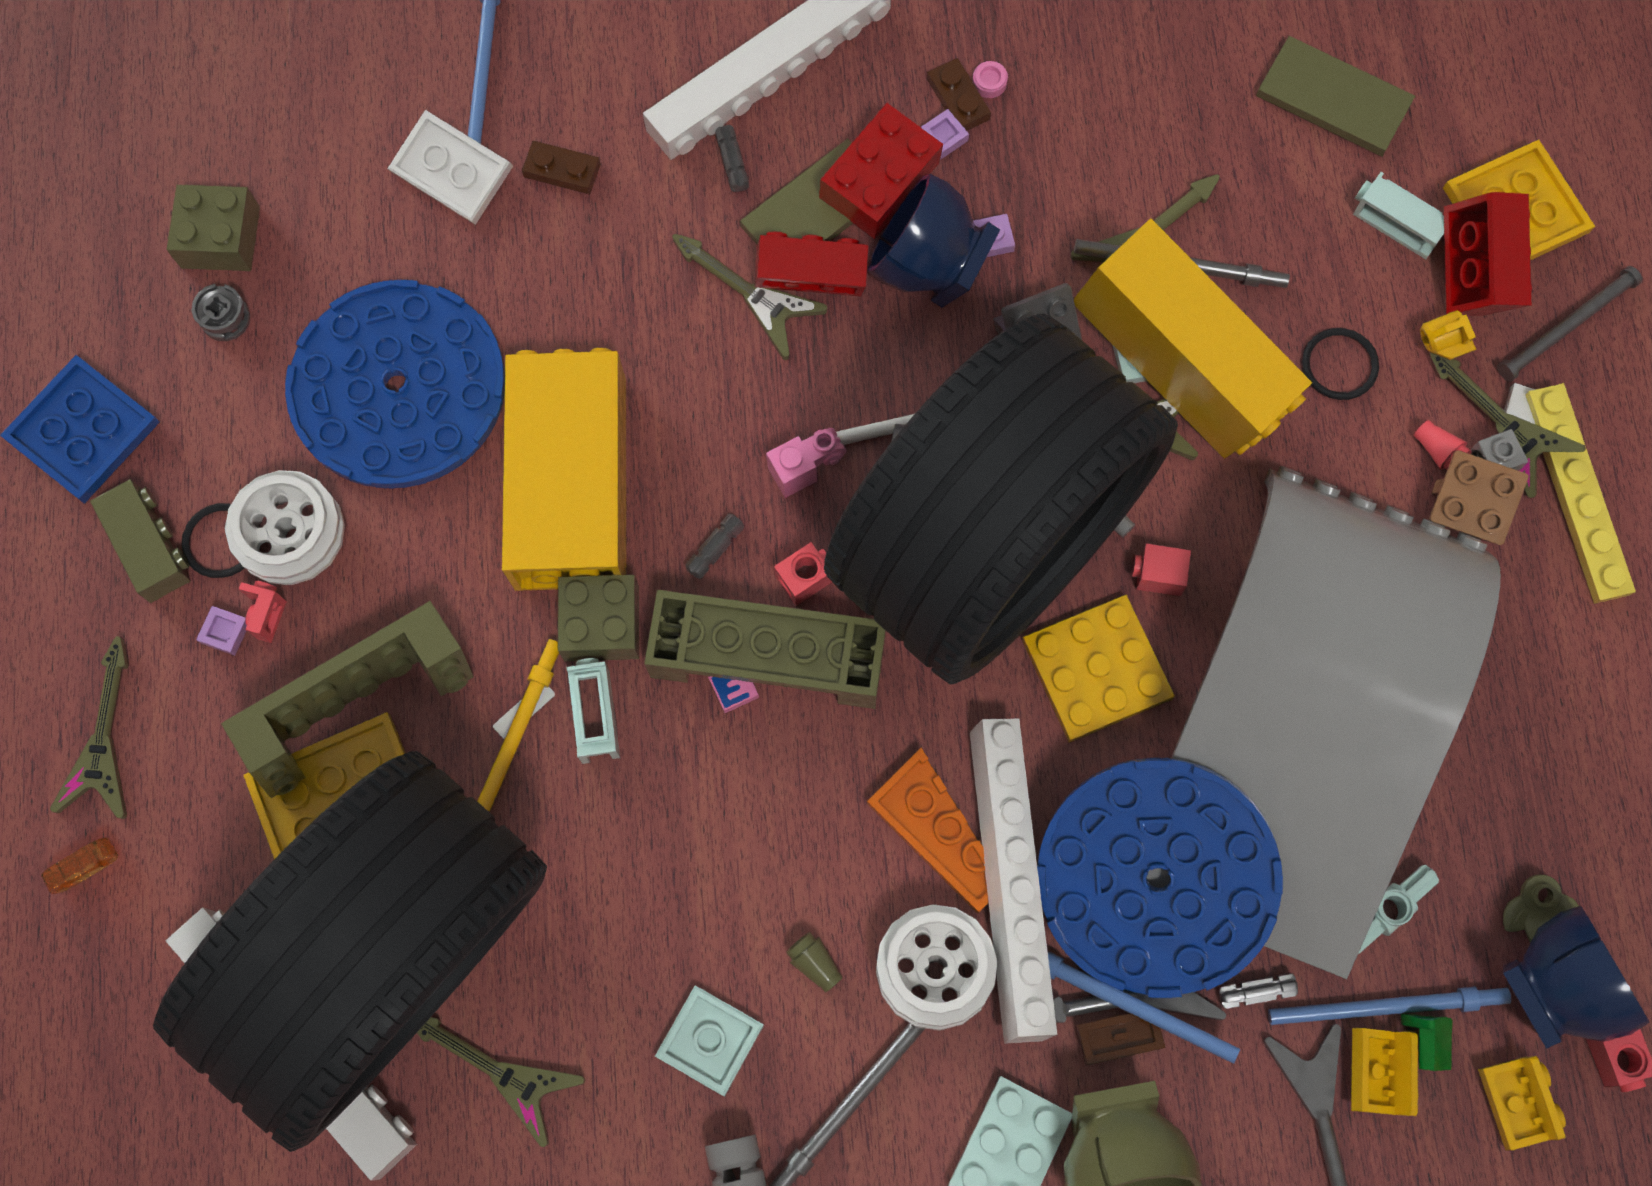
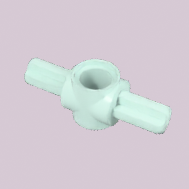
M1421 865L1400 885L1392 883L1387 887L1358 954L1381 934L1390 936L1398 927L1407 923L1412 918L1413 914L1418 910L1416 903L1439 883V878L1433 869L1427 865ZM1386 899L1393 901L1398 908V916L1395 920L1390 919L1384 913L1383 903Z

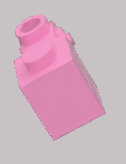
M834 428L818 430L813 436L803 441L798 436L766 453L768 469L785 498L817 482V466L822 463L824 465H835L844 456L847 450L840 443L841 440L837 437Z

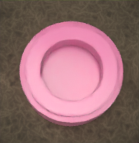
M986 61L976 67L972 82L982 97L996 98L1007 87L1008 73L1000 63Z

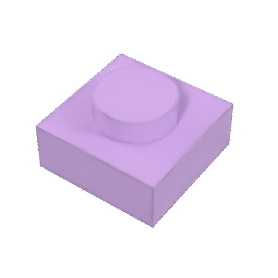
M949 109L921 126L922 129L943 143L940 160L969 140V133Z
M1007 214L973 220L977 227H982L987 222H990L1000 229L987 257L1014 252L1015 242Z
M212 606L196 640L203 645L235 656L246 633V618Z

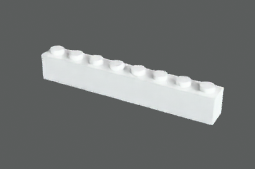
M807 0L643 112L646 131L670 160L679 154L684 155L688 153L698 141L707 135L716 134V129L723 127L724 123L734 116L745 114L752 104L763 96H771L782 83L791 77L796 78L800 76L808 65L817 59L826 58L837 45L846 39L851 40L855 38L863 27L872 21L881 20L890 10L891 0Z
M1019 718L982 719L971 730L970 741L981 840L984 849V866L993 948L997 958L996 975L1004 1044L1039 1042L1058 1034Z
M202 907L174 932L166 942L185 963L225 913L220 909L215 912ZM371 1085L369 1088L366 1087L326 1128L370 1181L383 1178L417 1145L410 1137L414 1133L412 1127L400 1115L394 1118L384 1107L388 1103L387 1099L374 1085Z

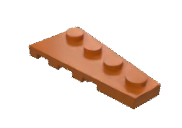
M920 748L867 801V805L978 914L988 904L983 846L968 826V822L961 810L957 808L941 778L939 775L937 776L923 749Z

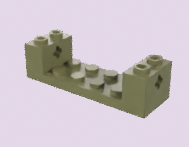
M657 590L644 665L650 678L688 683L689 674L833 693L837 694L838 704L875 709L886 630L875 622L874 619Z
M431 601L225 720L221 725L249 773L270 798H273L276 795H284L291 792L297 787L299 781L306 778L284 742L287 739L305 734L311 725L324 717L329 718L339 714L346 704L358 697L362 698L371 695L378 689L380 684L392 677L403 676L417 662L420 663L440 696L448 692L454 693L466 686L468 680L474 676L461 647Z

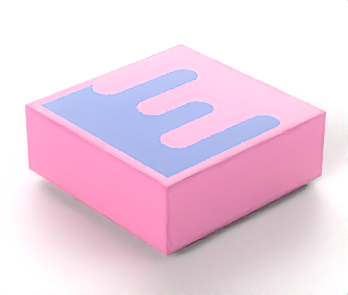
M708 677L724 713L759 698L753 682Z

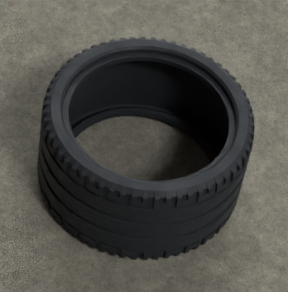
M1047 314L1033 315L1004 330L974 353L930 396L897 434L864 478L844 510L830 540L824 561V572L836 587L844 592L866 614L874 615L875 622L898 641H904L905 648L926 667H932L931 671L950 685L963 681L986 667L1014 642L1064 590L1107 540L1139 499L1166 459L1175 439L1178 421L1162 405H1157V402L1136 384L1126 382L1124 374L1103 357L1096 356L1095 351L1068 330L1066 326Z
M411 751L395 757L362 778L322 812L268 865L215 924L182 966L164 994L154 1019L153 1029L169 1047H175V1052L198 1073H207L209 1075V1083L233 1104L239 1102L243 1106L242 1112L265 1133L272 1132V1140L289 1152L311 1143L379 1075L494 946L533 898L544 881L547 865L533 850L528 852L526 844L505 825L498 826L495 823V817L473 797L466 798L461 786L444 771L436 769V764L418 751Z

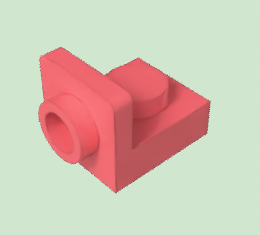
M255 581L254 585L241 582L238 590L248 598L256 600L255 604L250 606L246 614L245 621L247 626L245 630L258 640L272 643L287 601L276 593L277 587L262 581Z

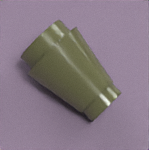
M811 932L802 936L786 951L792 959L789 963L818 987H821L825 993L843 978L820 937L815 938Z

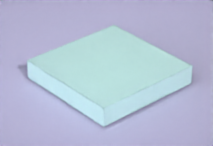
M695 985L655 1057L725 1097L764 1024Z

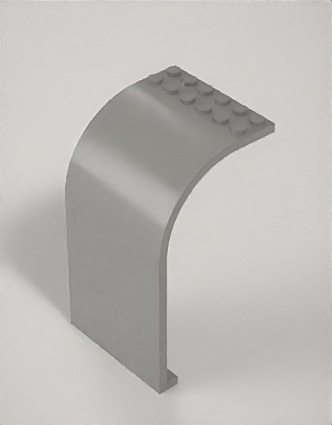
M1280 465L1278 471L1269 468L1264 480L1268 489V498L1257 540L1232 610L1171 759L1184 760L1201 765L1230 780L1255 803L1271 828L1281 859L1283 894L1276 924L1264 946L1347 979L1473 692L1496 616L1500 592V566L1496 557L1486 550L1488 544L1481 542L1479 538L1459 532L1456 538L1449 535L1450 530L1446 529L1445 526L1423 518L1421 524L1413 522L1414 517L1410 516L1406 511L1387 505L1385 511L1376 508L1377 503L1373 502V499L1355 492H1351L1349 498L1339 494L1341 490L1337 489V486L1319 479H1315L1314 484L1303 481L1304 476L1301 475L1302 473ZM1161 868L1149 870L1147 875L1150 885L1157 888L1165 887L1171 879L1168 871Z

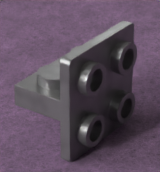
M1063 283L1003 307L1001 310L1002 315L993 318L995 329L1000 334L1026 318L1044 313L1066 326L1068 330L1082 340L1072 289L1068 283Z

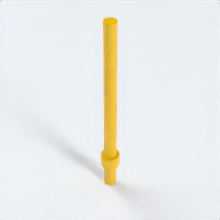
M548 640L538 665H533L527 680L530 683L477 800L489 812L544 687H549L554 673L551 671L559 655L558 642L555 640Z

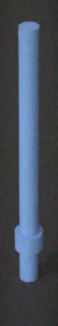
M480 0L482 3V13L468 136L480 144L496 6L500 4V0Z
M1050 951L1048 952L1051 979L1054 980L1058 977L1233 1064L1235 1063L1240 1048L1119 989L1100 982L1094 977L1063 963L1064 958Z
M1475 986L1458 988L1457 992L1273 1008L1268 1009V1020L1270 1025L1457 1008L1461 1012L1479 1011L1480 1006L1510 1004L1511 994L1508 988L1477 990Z

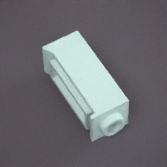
M1380 172L1373 183L1366 180L1355 197L1360 203L1353 215L1422 258L1427 259L1444 235V215H1442V212L1392 181L1383 179V172Z
M596 658L578 660L576 666L567 667L577 757L582 764L590 763V756L610 754L612 759L620 758L609 669L605 661L599 662ZM597 678L604 736L586 738L579 681Z

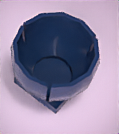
M928 174L923 176L909 191L880 236L893 246H889L881 239L878 240L869 260L868 272L881 283L902 292L933 291L934 294L930 301L943 308L970 290L1000 229L990 222H987L982 227L975 226L965 198L947 181Z
M1582 906L1562 911L1537 929L1523 961L1520 962L1516 959L1503 965V974L1546 1049L1562 1042L1561 1036L1563 1034L1605 1042L1631 1035L1650 1023Z

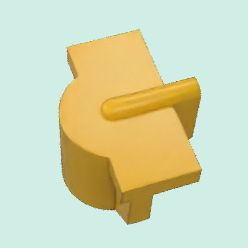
M1458 310L1425 322L1421 326L1420 335L1423 344L1433 354L1452 360L1476 350L1473 342L1476 336L1467 315H1462Z

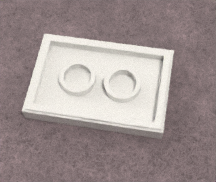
M425 110L387 169L476 225L513 168V165Z

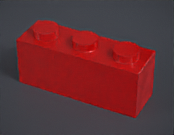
M768 232L766 235H760L758 240L754 287L861 297L866 288L868 245L859 244L858 240L852 238H842L837 242L823 241V237L818 235H805L800 239L789 238L783 232Z

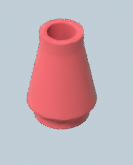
M1430 420L1423 423L1414 434V437L1422 444L1440 470L1448 469L1455 451L1459 450L1468 454L1472 452L1466 447V441L1436 426Z

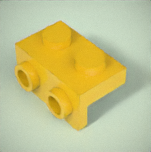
M1352 1028L1351 1111L1417 1116V1033Z
M1537 1056L1522 1057L1478 1069L1506 1151L1516 1150L1548 1140L1566 1138L1563 1130L1566 1126L1564 1114L1560 1106L1554 1103L1549 1090L1551 1086L1550 1074Z

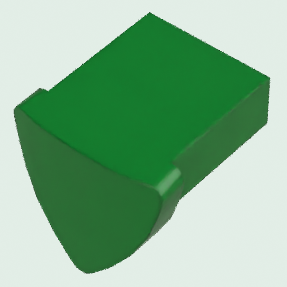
M1401 1013V1025L1419 1028V1069L1430 1071L1451 1070L1453 1019Z

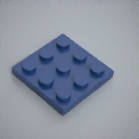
M75 355L0 436L85 504L160 421L79 356Z

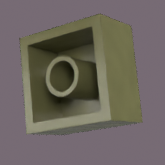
M176 184L166 250L181 269L251 271L260 206L248 187Z
M635 575L558 577V652L564 662L578 661L586 658H596L598 660L640 659L639 585Z

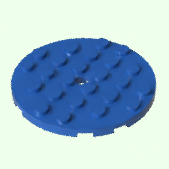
M415 280L382 281L359 287L331 302L329 304L331 308L324 312L316 321L311 320L296 342L297 350L291 365L287 367L285 397L290 420L297 435L311 454L327 469L340 477L364 486L391 489L406 488L436 480L455 470L472 457L489 437L498 420L505 397L504 360L499 344L488 323L481 314H478L476 310L457 294L440 286L435 288L422 285ZM394 376L406 378L399 392L387 389L388 381Z
M1142 758L1121 762L1103 769L1078 785L1065 798L1050 820L1043 837L1037 865L1041 902L1047 918V924L1064 952L1080 968L1100 982L1121 991L1125 989L1135 993L1146 994L1149 998L1182 997V994L1196 992L1205 988L1210 990L1241 972L1257 956L1269 939L1277 921V914L1283 894V873L1277 843L1269 824L1255 803L1239 787L1215 771L1195 763L1171 758ZM1156 868L1166 869L1171 878L1170 882L1161 888L1150 885L1147 880L1149 870Z

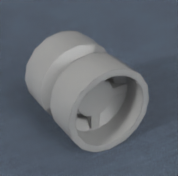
M756 1134L705 1146L709 1169L715 1171L717 1175L712 1181V1186H767L763 1169L756 1167V1162L761 1157ZM740 1167L741 1179L736 1180L732 1168Z

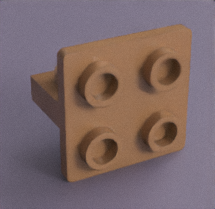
M1459 450L1455 451L1445 477L1435 482L1431 494L1436 495L1437 498L1429 520L1487 542L1502 545L1505 542L1529 476L1526 473Z

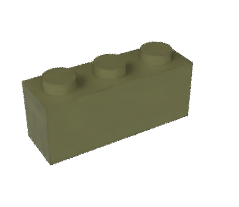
M129 479L90 500L137 594L152 603L191 582L185 571L186 568L190 567L189 563L178 547L176 549L173 548L169 538L174 536L173 532L163 517L158 519L153 510L158 504L147 487L141 489Z

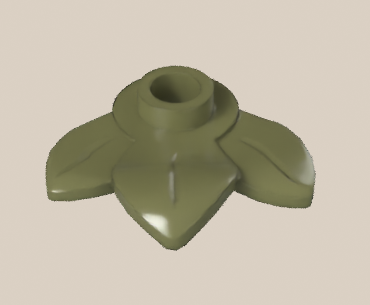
M1544 874L1533 875L1522 884L1521 895L1507 903L1503 912L1504 930L1509 932L1525 930L1531 943L1540 926L1560 912L1578 907V904L1573 898L1562 894L1561 887L1554 878ZM1546 888L1547 897L1544 901H1539V891Z

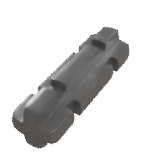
M731 125L719 127L716 129V138L721 150L730 188L733 192L745 191L749 188V180L744 168L739 144L736 140L734 127Z
M728 514L720 523L721 528H716L699 547V554H693L688 560L685 567L691 575L698 579L703 578L709 570V564L714 565L732 543L731 538H736L744 529L743 522L735 515Z
M1293 973L1276 975L1277 979L1273 980L1272 976L1242 981L1238 987H1236L1235 983L1221 985L1218 991L1219 1000L1224 1009L1240 1007V1002H1243L1246 1006L1277 1000V995H1280L1282 999L1293 997L1298 994L1296 978Z

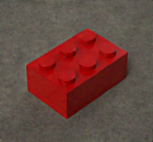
M886 103L820 179L819 198L875 239L889 223L909 191L923 176L931 174L940 163L943 143L889 103Z
M1490 192L1444 206L1446 314L1458 310L1462 315L1485 316L1532 306L1529 194Z

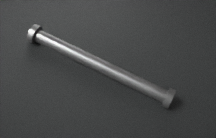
M1627 266L1620 272L1619 278L1512 359H1505L1497 365L1499 374L1509 382L1516 379L1521 369L1628 288H1636L1641 284L1643 279L1640 272L1632 266Z

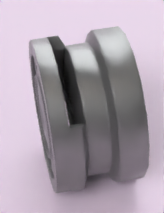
M216 284L207 286L198 292L193 300L191 311L194 320L214 340L230 341L236 339L249 326L251 315L247 304L234 288L226 284L224 286H217Z

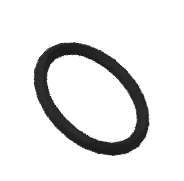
M1332 328L1320 332L1308 342L1303 352L1302 366L1304 374L1312 382L1311 386L1320 394L1332 399L1349 400L1363 395L1374 385L1379 373V358L1373 345L1363 335L1350 329ZM1347 336L1357 340L1367 350L1372 368L1371 374L1363 386L1350 392H1336L1322 386L1313 376L1310 368L1311 352L1321 340L1327 337Z
M218 503L200 510L190 519L182 534L181 546L183 554L189 566L203 576L225 578L245 569L241 563L226 570L206 569L196 562L190 551V536L196 524L203 517L213 512L228 511L231 505L229 503Z

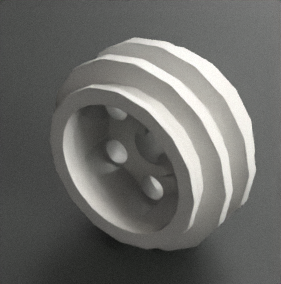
M283 470L258 476L242 488L228 509L225 525L229 549L241 565L252 575L270 584L294 585L313 579L329 567L342 547L345 530L340 505L320 481L302 472ZM288 502L285 508H276V506ZM307 505H313V514L303 516V508ZM266 517V524L259 528L262 519ZM291 529H296L291 537L286 538V534ZM263 543H271L272 547L268 553L259 552V548Z
M932 904L909 910L891 924L879 944L876 976L882 997L897 1016L915 1027L940 1031L963 1025L981 1011L995 985L997 958L991 938L976 919L957 908ZM925 934L930 938V944L926 948H920L916 945L915 938ZM948 937H952L960 943V947L957 950H949L945 946V940ZM900 960H911L914 965L913 970L909 973L902 972L898 967ZM929 963H939L944 967L940 979H932L926 974ZM962 964L971 965L974 971L973 975L969 978L962 977L958 972L959 966ZM920 986L922 990L927 992L926 998L922 1000L911 993L912 989ZM948 988L953 989L957 994V999L945 1002L942 999V992Z

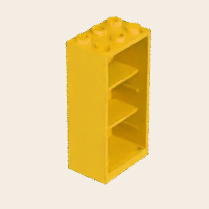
M1151 218L1097 268L1074 298L1075 307L1224 459L1234 452L1240 456L1249 447L1255 446L1262 438H1267L1280 426V420L1285 415L1292 413L1306 400L1302 393L1312 382Z
M594 348L590 352L558 349L553 353L538 354L532 350H521L516 354L505 355L502 571L515 591L558 589V577L626 575V377L618 351H612L608 348Z

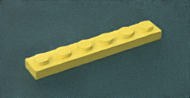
M1564 383L1532 390L1525 394L1536 425L1585 445ZM1587 449L1584 452H1543L1594 604L1632 595L1636 590Z

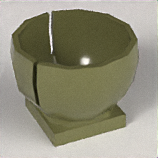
M1155 1081L1074 1096L1071 1121L1074 1140L1064 1162L1065 1186H1202L1199 1163L1188 1140L1180 1129L1157 1112L1159 1093Z

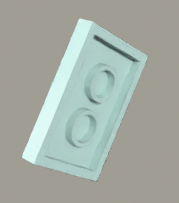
M999 1076L947 1186H1041L1072 1119V1113Z

